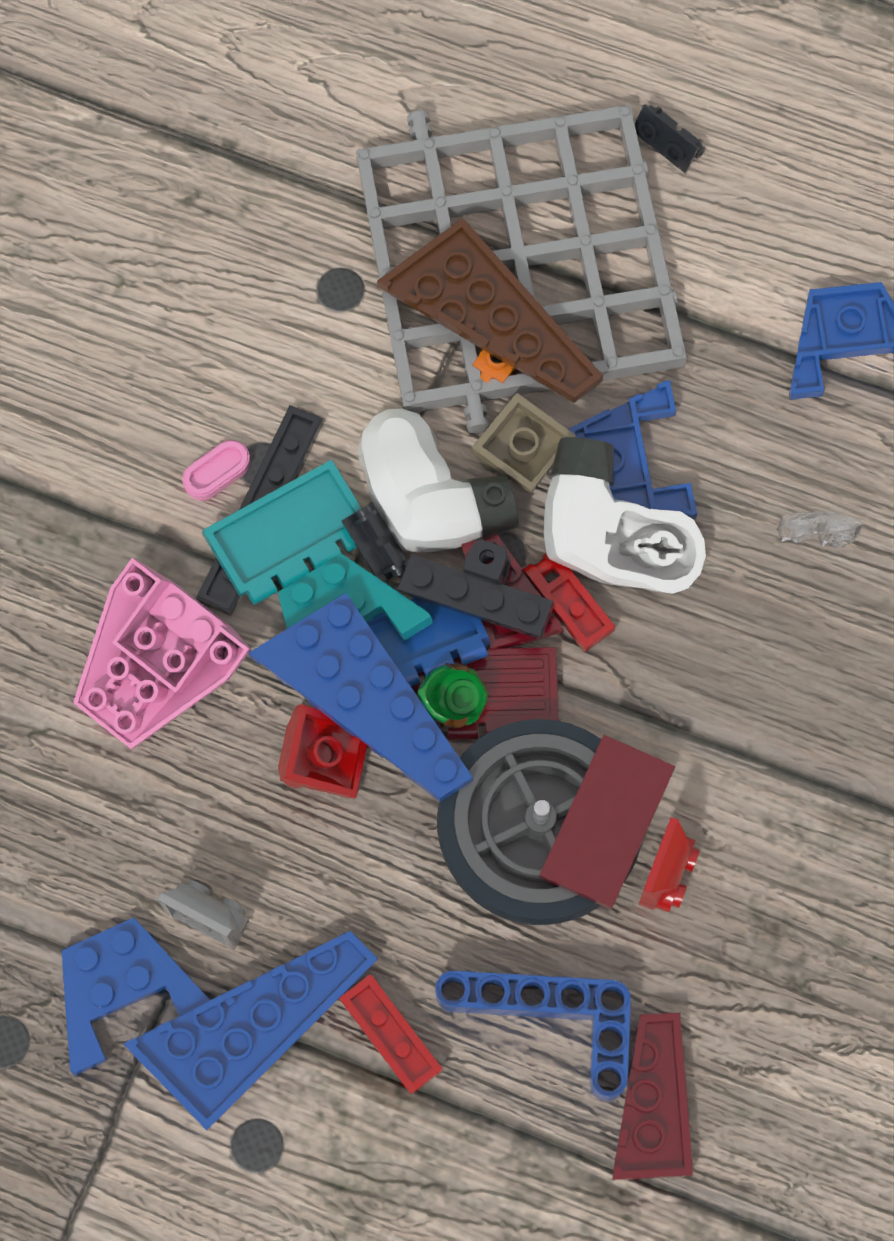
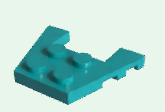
M342 553L278 592L286 629L344 593H347L366 622L384 613L404 641L433 623L427 611Z

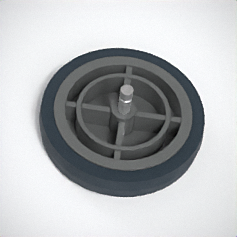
M548 719L524 720L504 725L487 733L474 742L461 755L460 759L472 775L473 781L442 802H439L437 812L438 840L442 855L452 876L464 892L481 907L513 922L529 925H553L575 920L601 906L539 878L540 872L600 744L601 739L583 728L562 721ZM639 848V850H638V852H637V855H636V857H635V859H634V861H633V864H632V866H631V868H630V870H629V873H628L626 879L628 878L629 874L631 873V871H632V869H633V867H634V865H635V863H636V860H637L638 855H639V852H640V848Z

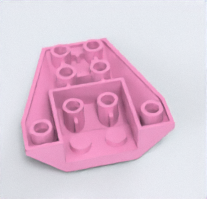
M132 558L109 590L73 703L126 746L134 749L227 682L251 648L233 627L179 585Z

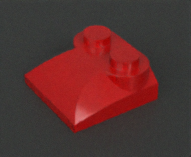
M302 704L295 706L286 727L278 765L280 781L293 788L305 787L355 799L359 788L367 744L359 738L352 736L318 709Z
M670 817L638 904L651 910L658 908L669 913L671 906L680 907L687 888L686 885L680 884L685 870L693 872L700 853L699 849L694 848L696 840L685 835L679 820Z

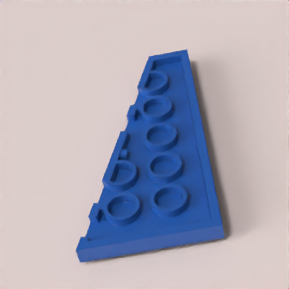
M347 593L339 596L249 652V657L253 661L276 675L278 680L305 697L311 705L352 736L359 738L367 744L373 752L396 766L406 777L439 802H442L473 781L470 772Z
M349 931L137 1038L123 1043V1045L208 1130L378 958Z

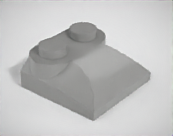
M190 880L188 885L180 882L177 889L160 894L157 900L167 915L233 950L236 949L242 938L241 932L248 921V918L242 915L245 910L243 906L228 898H224L222 903L208 896L211 892L210 889L194 880Z

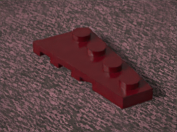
M680 1012L643 1014L639 1016L611 1181L693 1176Z

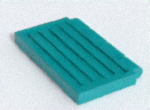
M331 459L202 530V535L238 595L242 597L247 594L251 602L256 605L278 592L272 579L276 578L281 587L285 588L310 573L305 564L306 560L310 562L315 570L341 554L337 543L340 542L347 553L356 549L355 543L341 521L361 509V506Z

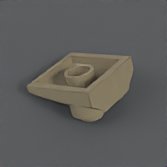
M516 393L472 446L471 453L479 458L482 466L487 470L506 475L509 480L532 493L552 468L559 440L566 437H576V435Z

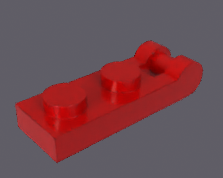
M547 553L542 555L543 560L536 565L529 564L522 569L523 573L541 597L554 602L555 605L552 612L585 653L615 631V625L570 568L550 560ZM550 572L555 573L558 577L548 583L544 576Z

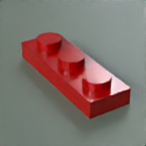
M371 974L339 998L340 1002L410 1095H413L443 1071L442 1067Z

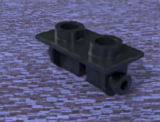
M644 104L635 122L637 135L682 172L687 173L693 159H699L705 152L706 148L702 145L703 141L700 138L697 139L685 128L678 131L676 129L678 123L663 112L660 106L655 108L653 105L648 107Z
M373 502L341 521L374 576L385 583L405 571L408 560Z

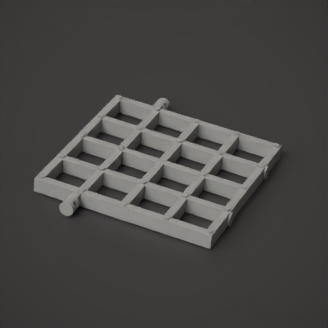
M630 105L429 138L432 135L431 125L428 124L430 121L429 114L426 111L417 110L407 115V122L411 127L409 129L410 137L413 141L356 150L379 279L394 269L390 268L383 228L436 220L440 235L451 227L450 217L502 209L509 248L493 252L508 269H514L515 277L533 297L534 292L528 266L580 258L588 298L542 307L557 324L593 318L601 360L592 363L603 375V381L685 367L687 356L676 312L677 295L675 289H671L647 182L648 166L646 160H642ZM619 128L628 166L577 174L569 136ZM555 139L562 177L511 185L504 147ZM490 150L497 188L445 196L438 158ZM424 161L432 199L379 207L372 169ZM632 187L641 226L590 235L582 195ZM567 198L575 237L524 246L516 206ZM646 247L654 287L603 295L595 255ZM381 290L403 409L415 413L467 404V407L464 408L465 418L469 420L466 423L467 431L469 433H481L490 426L489 419L485 418L487 415L486 405L481 404V401L514 396L516 393L521 395L551 390L524 373L508 376L504 383L496 379H491L489 383L479 378L481 376L480 370L472 366L477 358L475 344L439 323L402 329L397 299ZM659 307L668 349L617 358L608 316ZM460 341L468 383L414 392L406 350Z

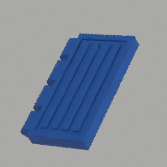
M417 598L409 600L427 611L433 623L405 641L384 613L367 622L410 687L420 683L417 674L423 671L426 677L433 669L439 666H443L446 663L455 664L453 659L459 657L462 665H466L488 656L485 646L490 645L489 637L480 619Z

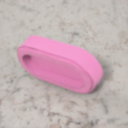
M229 440L222 442L199 458L184 471L182 481L186 493L195 500L205 501L213 498L244 476L250 468L251 460L248 449L238 441Z

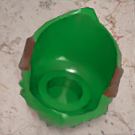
M449 663L433 669L425 677L417 694L432 719L447 728H460L464 725L475 723L486 707L489 695L486 686L474 669L468 668L466 665Z

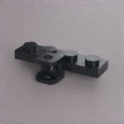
M482 539L477 540L470 548L462 568L463 571L411 554L398 587L399 592L540 640H542L555 605L552 600L506 586L505 583L510 572L511 562L505 547ZM493 560L490 564H485L487 561Z

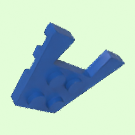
M882 282L809 290L790 386V400L823 396L824 385L820 360L892 353L894 357V303Z
M670 380L658 384L655 389L643 395L640 393L629 398L627 403L611 411L607 409L568 429L578 438L604 441L614 446V484L610 486L614 500L635 503L648 509L681 511L692 519L697 518L691 483L652 488L639 424L641 421L675 416L676 407Z
M134 917L61 950L69 1063L71 1073L74 1076L107 1061L93 1028V1022L164 989H168L179 1016L210 1001Z

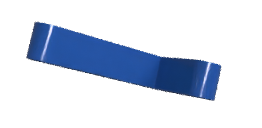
M448 971L438 978L435 985L436 1000L445 1011L591 1020L590 1089L594 1096L603 1101H614L625 1090L628 1080L631 997L628 988L623 983L605 979L469 971ZM451 982L459 983L464 989V995L457 1001L447 1000L442 995V989L446 984ZM488 985H497L503 990L504 997L497 1003H488L481 995L482 990ZM528 987L538 988L542 992L544 999L538 1005H527L521 998L523 990ZM569 989L577 990L583 997V1003L577 1008L565 1006L561 1000V995L564 991ZM612 991L620 995L623 1003L621 1008L617 1010L606 1009L601 1003V996L604 993ZM606 1031L615 1032L621 1040V1046L616 1050H606L601 1046L599 1036ZM610 1071L616 1074L619 1078V1087L614 1091L603 1090L597 1081L600 1073Z

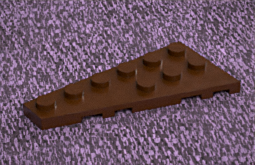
M464 218L460 219L377 280V287L573 403L603 381L601 372Z

